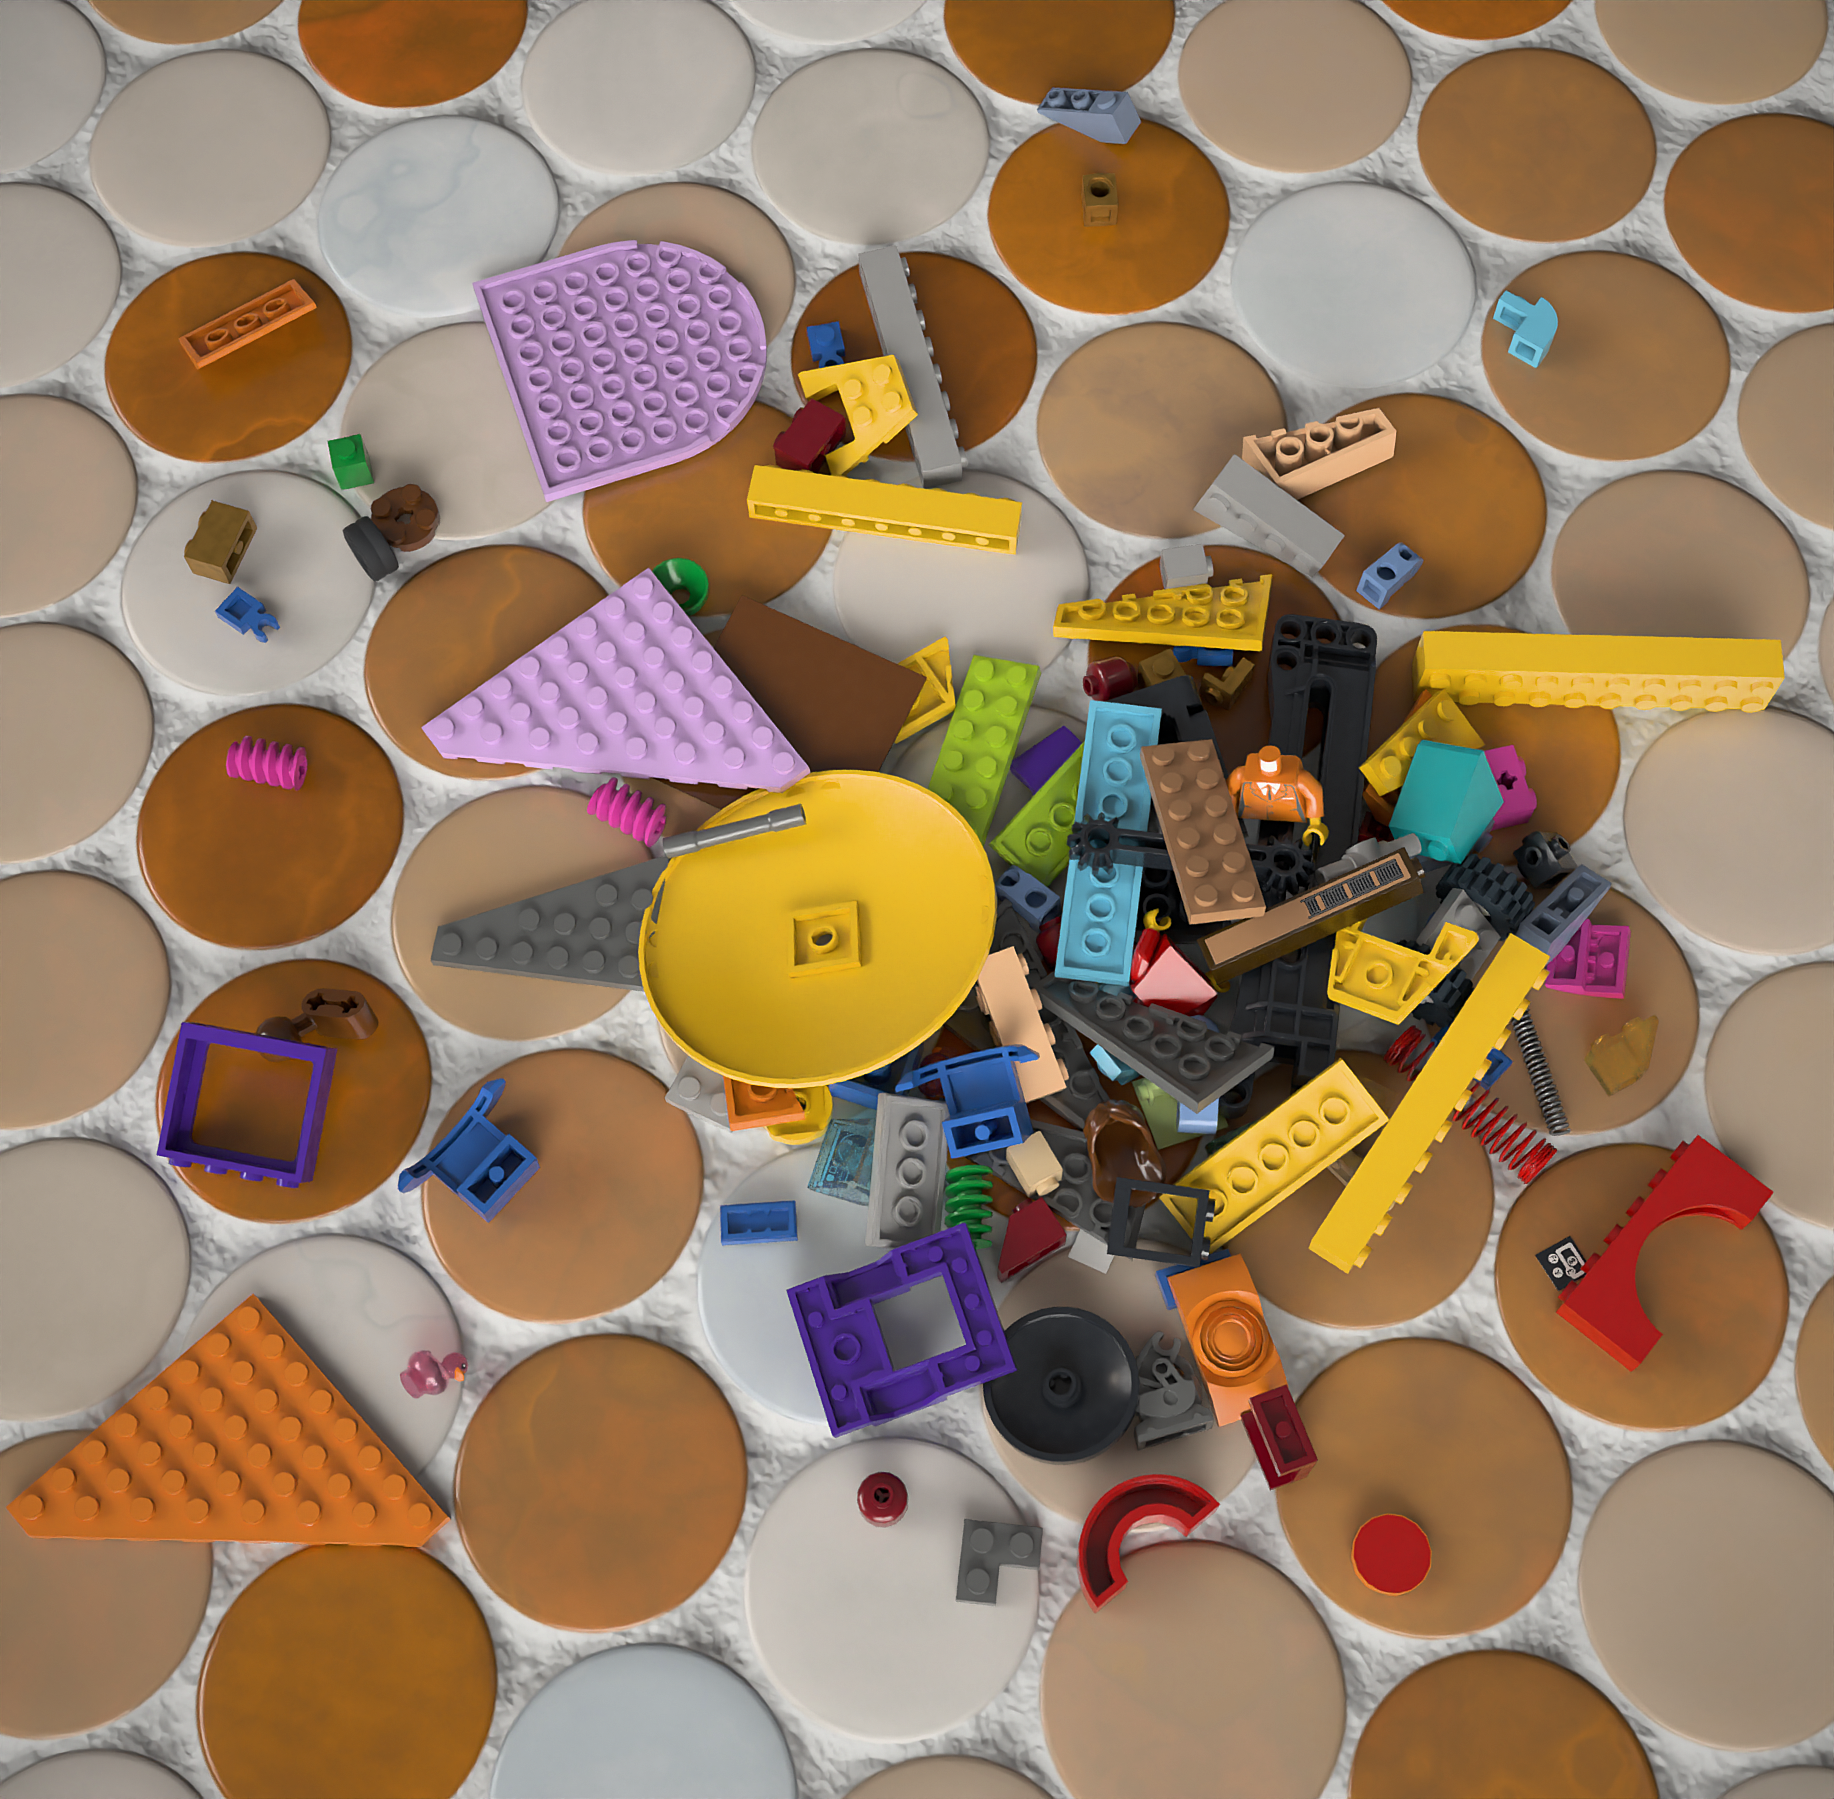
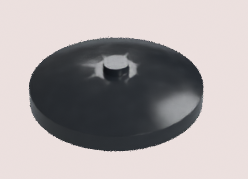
M1073 1307L1040 1309L1021 1317L1005 1330V1334L1018 1370L983 1383L985 1405L1001 1437L1024 1456L1052 1465H1070L1085 1462L1110 1449L1129 1428L1135 1416L1140 1395V1380L1136 1360L1121 1333L1100 1316Z

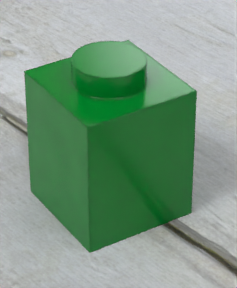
M361 434L328 441L332 469L341 490L374 484L370 457Z

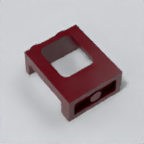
M1287 1384L1250 1397L1248 1403L1252 1411L1240 1417L1269 1490L1271 1491L1306 1478L1318 1459Z

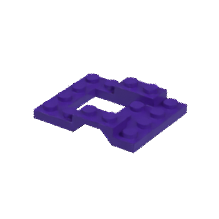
M965 1222L895 1248L871 1264L845 1273L821 1276L786 1290L830 1431L835 1438L870 1425L876 1427L948 1400L947 1396L1018 1370L969 1227ZM943 1275L966 1345L895 1371L874 1305L911 1291L910 1287Z

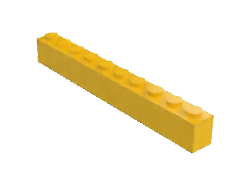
M1510 933L1316 1232L1308 1249L1347 1274L1353 1265L1359 1268L1362 1267L1373 1249L1367 1243L1374 1233L1382 1236L1393 1218L1387 1213L1394 1201L1400 1205L1403 1203L1413 1187L1412 1184L1407 1182L1414 1170L1420 1174L1423 1172L1433 1156L1432 1153L1427 1151L1434 1139L1440 1143L1443 1141L1453 1125L1452 1122L1447 1120L1453 1109L1462 1111L1473 1093L1467 1089L1473 1078L1481 1081L1492 1064L1487 1059V1056L1493 1047L1499 1051L1502 1049L1511 1034V1031L1506 1029L1507 1025L1513 1017L1517 1020L1521 1019L1531 1003L1525 997L1532 987L1539 991L1548 977L1550 971L1545 969V966L1550 958L1549 955Z

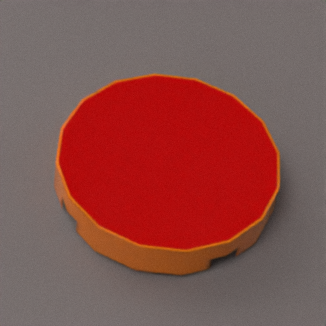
M1387 1513L1372 1517L1358 1529L1352 1542L1351 1561L1355 1574L1366 1587L1381 1594L1398 1596L1411 1592L1425 1580L1431 1568L1432 1550L1427 1535L1417 1523L1403 1515Z

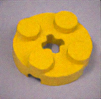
M826 1085L793 1088L800 1104L806 1105L805 1110H803L805 1120L763 1126L770 1137L777 1142L800 1145L823 1136L833 1115L832 1096Z

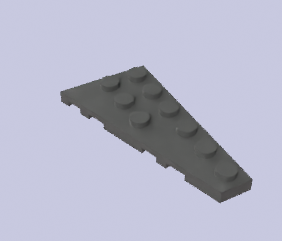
M939 1098V1101L946 1102L945 1098ZM1030 1119L1034 1133L1041 1131L1063 1169L1062 1178L1058 1181L1059 1186L1043 1196H1039L1037 1192L1030 1196V1198L1036 1201L1043 1197L1052 1212L1108 1245L1113 1203L1102 1200L1094 1190L1087 1139L1083 1132ZM1008 1147L963 1156L976 1165L990 1167L993 1170L992 1175L1027 1196L1006 1160ZM1145 1205L1138 1208L1129 1207L1124 1247L1136 1248Z

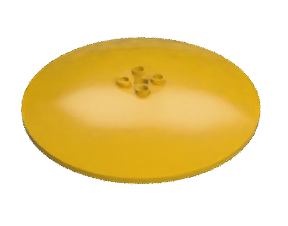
M828 770L812 772L783 793L768 792L767 789L759 788L724 807L701 825L696 831L764 815L770 811L797 804H802L806 816V825L778 832L770 831L671 858L667 868L661 873L652 890L653 902L645 909L638 949L639 970L643 989L650 1007L665 1032L676 1045L692 1059L728 1078L752 1085L772 1088H805L842 1082L870 1073L905 1055L934 1034L961 1005L977 981L990 951L997 918L996 887L987 854L977 834L966 819L952 805L934 792L903 778L873 771ZM665 879L657 924H655L651 920L658 892ZM821 936H833L828 944L823 946L816 945V941Z

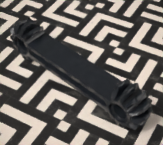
M1103 812L1099 813L1097 820H1094L1087 813L1083 818V824L1075 822L1072 825L1073 834L1067 836V845L1071 847L1069 850L1070 860H1079L1078 868L1080 871L1088 866L1092 867L1091 872L1094 876L1098 874L1099 868H1103L1110 875L1113 872V863L1173 870L1163 834L1117 828L1119 823L1117 816L1107 822ZM1287 833L1283 835L1281 842L1271 835L1267 840V846L1246 844L1257 880L1265 881L1262 890L1266 893L1272 888L1277 889L1276 894L1278 898L1283 897L1285 890L1292 896H1295L1299 892V886L1303 888L1308 887L1311 881L1309 875L1313 874L1315 870L1314 863L1310 862L1313 856L1312 850H1301L1303 846L1302 838L1294 844L1289 842L1290 838ZM1102 840L1107 846L1095 848L1089 842ZM1283 861L1288 863L1292 869L1281 870L1274 863Z

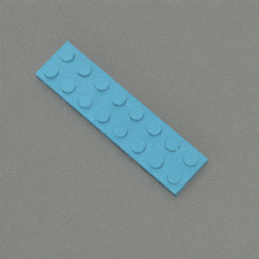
M1090 700L1074 823L1079 822L1083 824V818L1087 813L1094 820H1097L1099 813L1103 812L1107 822L1117 816L1119 820L1117 828L1147 832L1151 792L1140 759V751L1142 746L1158 744L1162 709ZM1102 840L1089 842L1095 848L1107 846ZM1069 859L1054 977L1128 986L1143 867L1113 863L1114 868L1110 875L1103 868H1099L1098 874L1094 876L1091 872L1092 867L1088 866L1080 871L1078 868L1079 860Z

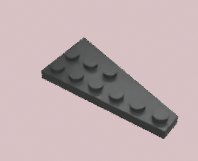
M1054 971L1031 986V989H1036L1041 1004L1196 1114L1273 1058V1046L1261 1043L1257 1047L1243 1042L1242 1035L1231 1031L1227 1035L1207 1029L1206 1022L1153 1003L1149 1007L1133 1002V996L1122 992L1115 996L1101 991L1095 982L1054 977Z

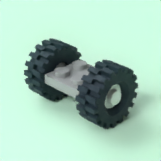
M1471 853L1465 857L1461 864L1453 862L1435 888L1437 890V898L1441 899V905L1417 940L1407 942L1404 939L1396 943L1397 945L1428 955L1431 953L1445 922L1478 934L1479 940L1477 944L1411 1012L1414 1018L1419 1021L1422 1018L1426 1021V1024L1433 1026L1436 1023L1441 1028L1451 1026L1474 990L1472 988V978L1498 941L1507 939L1510 933L1516 935L1520 923L1532 912L1535 906V902L1532 901V893L1525 891L1527 889L1525 883L1518 882L1516 880L1517 876L1512 871L1507 873L1503 870V865L1499 863L1494 865L1491 863V859L1483 856L1482 859H1479L1477 854Z

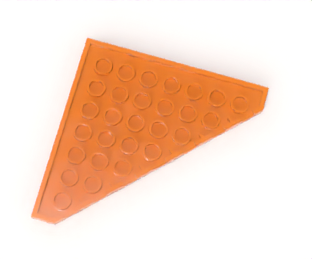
M254 1294L249 1296L6 1506L7 1510L28 1536L37 1539L179 1540L183 1542L225 1541L263 1544L403 1545L405 1547H421L451 1520Z

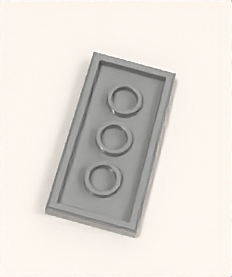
M879 1093L865 1246L895 1249L941 1231L948 1149L942 1121L950 1116L945 1101Z

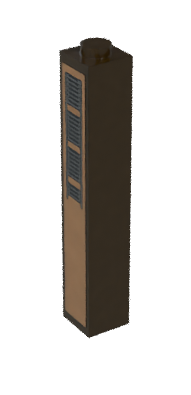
M1402 847L1266 908L1264 916L1244 918L1197 939V943L1216 984L1219 985L1423 894L1420 879L1425 878L1426 875L1418 858L1410 859L1405 847Z

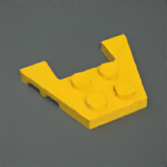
M894 355L808 370L798 374L808 401L811 398L817 401L839 390L855 436L854 441L825 455L831 475L840 474L849 478L847 474L860 462L865 464L869 460L868 455L882 442L887 444L918 415L900 362Z
M1366 918L1336 932L1327 991L1330 1000L1399 1025L1477 944L1479 940L1478 934L1445 922L1431 953L1425 955L1361 932L1366 923Z

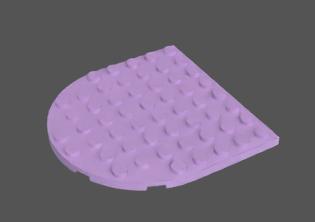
M637 240L613 242L472 283L546 502L671 465L699 454L720 441L737 426L753 405L760 391L767 363L766 336L760 311L742 282L739 283L726 272L725 266L694 249L660 241L659 245L638 244Z

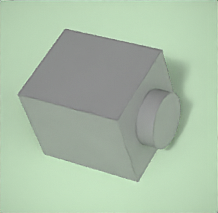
M1203 544L1162 549L1159 567L1164 589L1207 584L1208 577L1213 576L1212 559L1210 556H1205Z

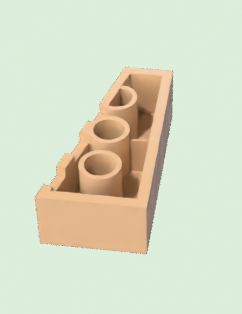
M1380 408L1339 416L1336 417L1335 422L1322 424L1315 421L1306 423L1303 429L1286 432V429L1283 428L1272 431L1271 436L1256 438V435L1243 437L1242 460L1298 500L1394 456L1397 431Z

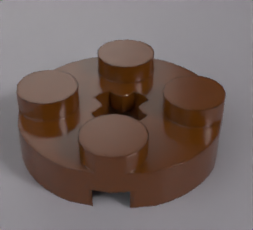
M407 484L404 487L392 489L374 500L371 504V520L378 527L389 546L400 548L403 552L415 551L429 544L436 535L435 530L438 524L440 525V514L434 499L415 484ZM404 514L412 515L410 517L411 522L405 524L403 521L397 522V520Z

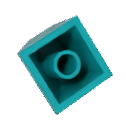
M1421 740L1415 751L1389 823L1394 839L1413 833L1418 837L1421 844V852L1417 855L1434 858L1438 861L1461 864L1504 803L1484 751Z

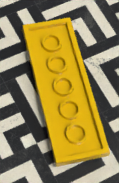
M1340 1058L1173 1185L1210 1190L1209 1198L1215 1199L1213 1222L1206 1221L1204 1237H1210L1209 1254H1211L1388 1122L1389 1118L1344 1060ZM1159 1194L1161 1201L1192 1239L1197 1198Z

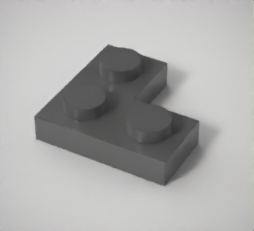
M964 1519L956 1602L996 1606L999 1566L1039 1570L1043 1528Z

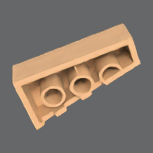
M1013 946L988 955L977 979L976 1000L981 1012H984L985 1015H991L993 1021L989 1022V1028L996 1047L1022 1044L1039 1053L1040 1058L1038 1060L1025 1063L1014 1061L1025 1102L1029 1103L1065 1089L1066 1084L1064 1081L1068 1080L1069 1076L1061 1058L1056 1060L1051 1045L1055 1044V1038L1048 1023H1042L1038 1010L1042 1009L1040 997L1035 988L1029 989L1025 975L1029 974L1026 960L1022 953L1016 954Z

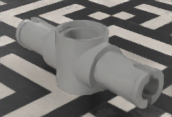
M1413 833L1390 842L1384 840L1378 842L1376 838L1365 840L1347 849L1342 860L1317 869L1315 871L1316 881L1320 885L1402 847H1405L1409 857L1415 856L1421 852L1420 841Z

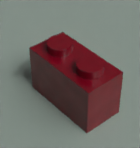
M811 398L804 408L800 407L796 411L792 424L786 432L782 431L776 437L773 445L776 465L787 470H809L817 474L827 461L825 455L833 452L846 436L845 416Z

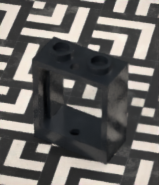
M1117 1177L1106 1254L1200 1268V1261L1208 1260L1210 1237H1204L1205 1222H1213L1215 1199L1209 1198L1210 1190ZM1131 1189L1197 1198L1190 1256L1124 1247Z

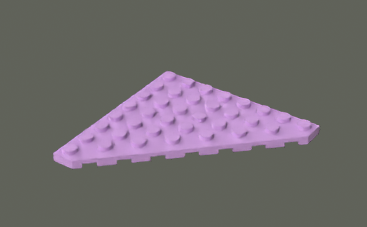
M649 568L421 727L442 757L447 759L462 757L486 763L524 764L525 767L553 769V767L572 769L573 772L601 774V772L621 774L622 777L650 779V777L669 779L670 782L689 784L704 782L718 784L719 787L747 789V787L767 789L768 792L783 793L811 773L808 765Z

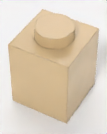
M1041 1131L1032 1134L1024 1143L1007 1148L1006 1160L1028 1197L1037 1192L1039 1196H1043L1059 1186L1058 1181L1062 1178L1063 1169Z

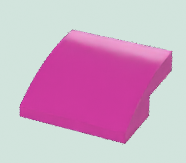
M1586 919L1562 951L1547 965V970L1550 973L1545 981L1546 988L1586 996L1624 999L1631 937L1629 926L1592 925L1590 919Z

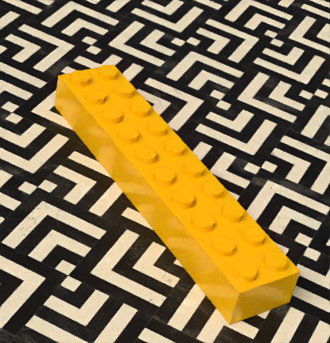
M1423 631L1412 662L1413 701H1416L1424 690H1427L1433 696L1436 692L1445 689L1454 702H1459L1462 705L1494 703L1497 706L1530 704L1533 707H1544L1554 704L1565 705L1569 708L1593 705L1604 709L1632 706L1640 710H1648L1654 707H1670L1676 711H1683L1689 708H1706L1712 712L1725 709H1741L1744 712L1752 713L1765 710L1785 678L1781 640Z

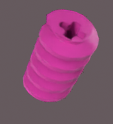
M245 736L241 744L238 741H234L228 750L227 773L229 777H241L247 781L254 779L256 783L264 784L268 782L271 786L277 787L281 785L285 789H292L294 787L297 791L303 785L306 776V749L299 747L294 756L293 747L290 744H285L280 753L278 742L272 741L268 750H266L265 739L259 738L253 747L252 737Z
M616 777L611 778L607 784L604 783L598 787L589 801L587 813L589 815L596 814L597 818L602 822L608 820L611 827H620L621 831L626 835L633 833L635 840H645V844L648 847H652L658 841L665 828L666 817L664 814L666 805L662 803L653 810L654 798L648 797L643 804L640 803L642 792L639 790L629 797L630 785L624 784L619 790H616L618 784Z

